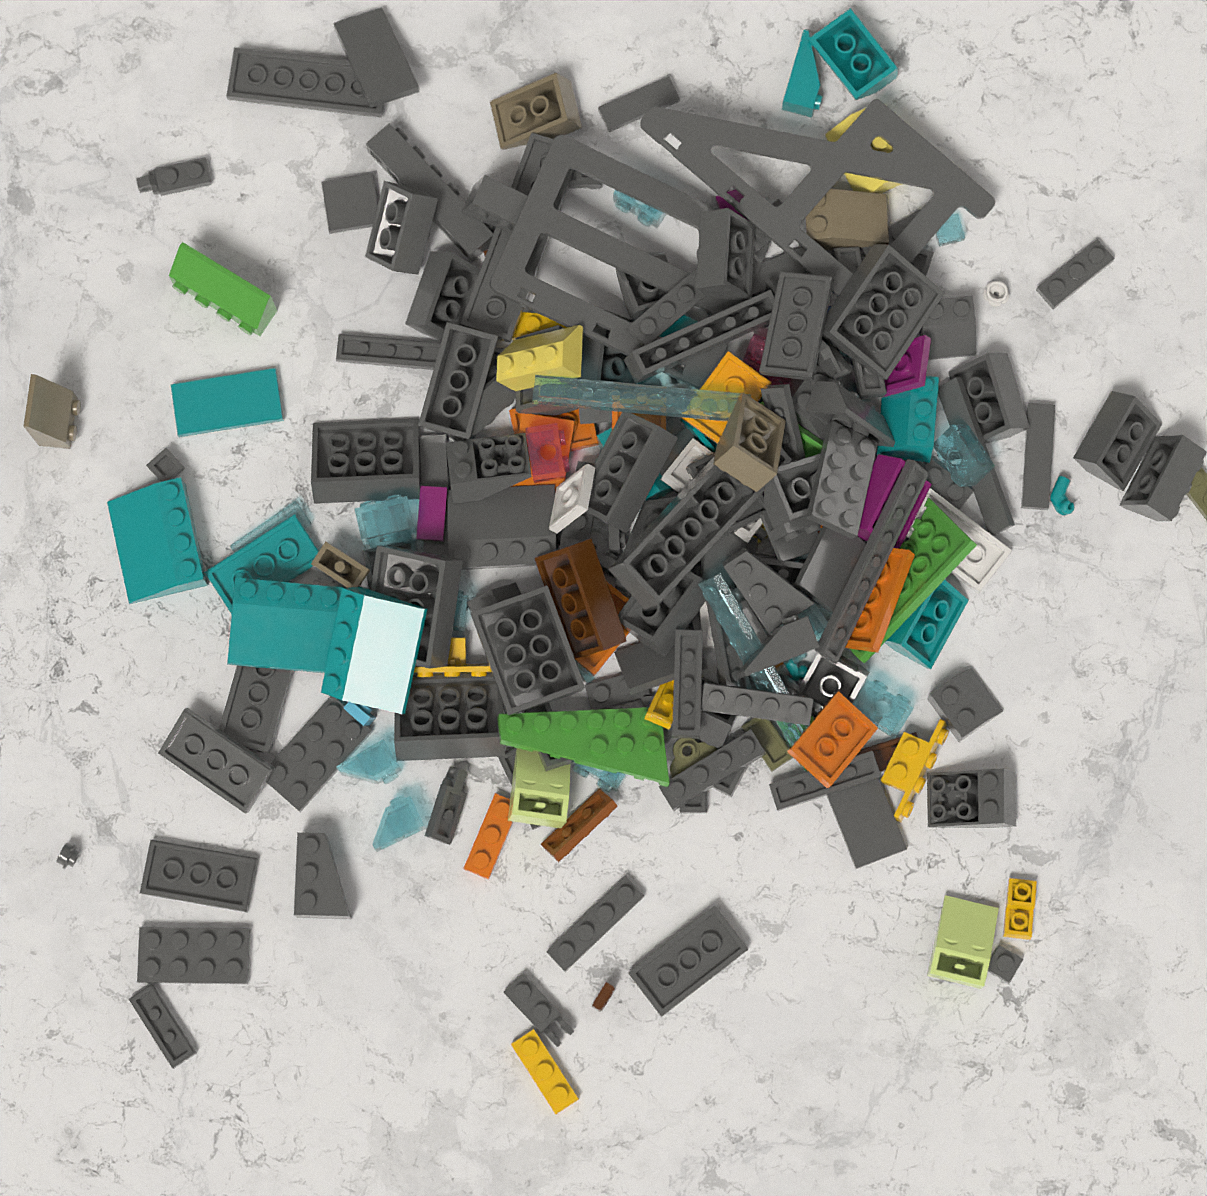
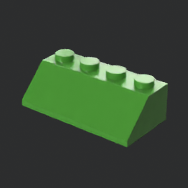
M184 242L180 244L169 273L173 283L172 287L183 295H186L187 292L195 297L194 301L202 307L208 308L210 306L217 310L216 314L225 321L229 322L232 319L239 324L238 328L246 334L252 335V333L261 336L277 312L271 295Z

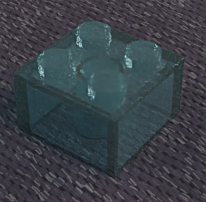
M392 495L387 497L384 502L367 501L361 503L359 508H354L361 540L366 550L377 548V545L387 546L416 539V527L407 496Z

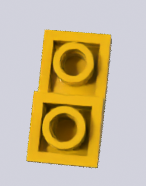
M1009 878L1003 937L1031 940L1037 881Z

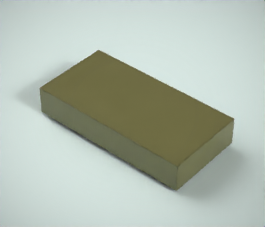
M753 718L741 726L744 733L749 730L753 731L766 752V755L761 758L771 772L793 759L787 752L789 747L770 720Z

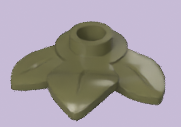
M679 738L673 745V755L675 758L670 765L671 777L677 776L718 749L707 745L705 742L697 743L695 739ZM690 746L691 753L687 756L683 755V747Z

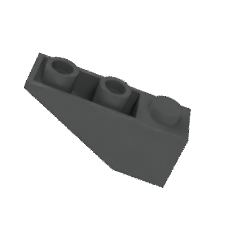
M491 364L470 439H474L485 426L491 424L495 417L506 407H509L516 398V391L496 381L497 367ZM449 435L453 441L468 440Z

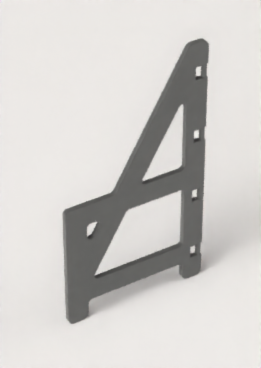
M874 99L836 142L661 107H652L642 117L640 127L646 134L668 150L673 157L721 198H724L736 211L805 270L813 275L832 276L834 282L831 292L837 297L843 291L853 273L802 231L800 223L845 173L930 189L933 192V197L890 245L910 263L958 208L962 207L975 218L983 219L995 206V199L991 194L879 99ZM669 134H672L681 142L678 149H675L665 140ZM881 137L893 150L891 153L876 151L870 145L875 138ZM720 147L805 164L810 167L811 171L780 206L775 207L713 155L711 148ZM732 187L744 196L740 203L727 193ZM794 240L806 249L803 256L799 255L789 246Z

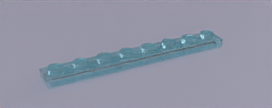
M535 375L533 404L728 421L742 393Z
M719 573L705 579L698 585L744 665L761 646V643L724 578ZM774 666L750 675L758 690L789 694ZM776 721L790 746L807 728V725Z

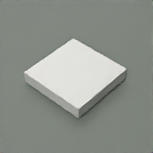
M590 464L584 465L556 488L549 530L555 533L560 532L588 510L595 467Z

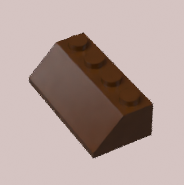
M592 539L534 558L543 585L549 588L574 659L604 651L627 642Z

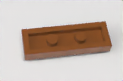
M599 788L567 818L562 828H557L540 845L559 863L592 830L607 818L618 805Z

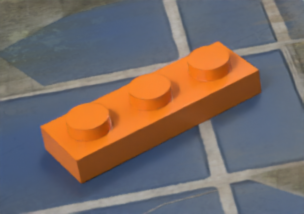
M496 793L494 794L464 865V870L485 879H490L513 824V821H508L510 799Z

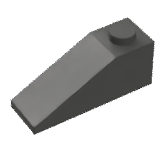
M796 614L783 619V626L775 628L737 672L738 678L746 677L819 648L808 616L799 619Z

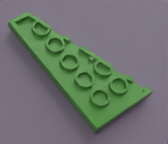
M929 497L924 505L926 510L921 519H916L912 526L914 528L912 535L899 548L910 550L915 556L881 646L977 546ZM850 649L864 664L875 653Z
M649 707L515 713L509 716L507 714L498 715L500 744L531 752L535 750L550 754V757L558 759L562 757L574 760L577 764L615 774L620 772L632 775L635 779L659 782L658 785L666 787L669 785L663 727L645 720Z

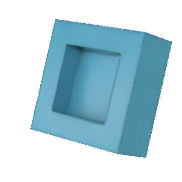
M348 702L344 707L363 726H370L376 719L371 714L373 709L369 706Z

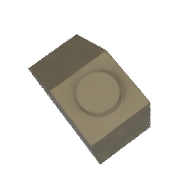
M326 541L311 563L347 588L360 587L370 571Z

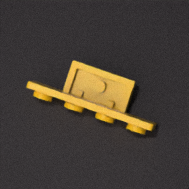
M451 637L446 667L429 669L415 665L414 672H417V677H433V672H444L445 677H458L460 672H471V676L481 677L487 676V672H492L489 663L466 664V637Z
M942 719L939 720L929 742L904 732L882 776V783L904 792L894 814L896 821L900 823L904 817L908 818L914 807L912 802L915 793L920 794L925 785L926 779L923 778L927 768L932 769L936 762L937 754H935L938 745H943L947 739L949 730L946 729V721Z

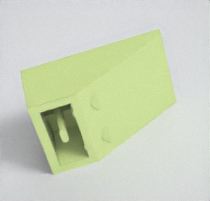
M516 748L508 821L562 828L567 820L570 764L545 771L538 751L534 750L531 752Z
M945 895L927 976L979 989L983 988L990 963L999 908Z

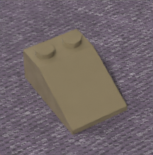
M558 73L551 74L490 101L500 149L502 150L527 145L531 132L554 139L559 135H567L582 128L571 80Z
M830 189L807 215L806 234L825 250H833L840 247H871L874 244L889 245L887 195Z
M31 374L23 427L39 446L70 449L71 441H75L77 436V427L74 425L75 416H78L80 413V400H77L78 398L73 391L41 376Z
M742 393L717 444L714 465L739 480L743 485L758 492L777 475L786 421L745 393Z

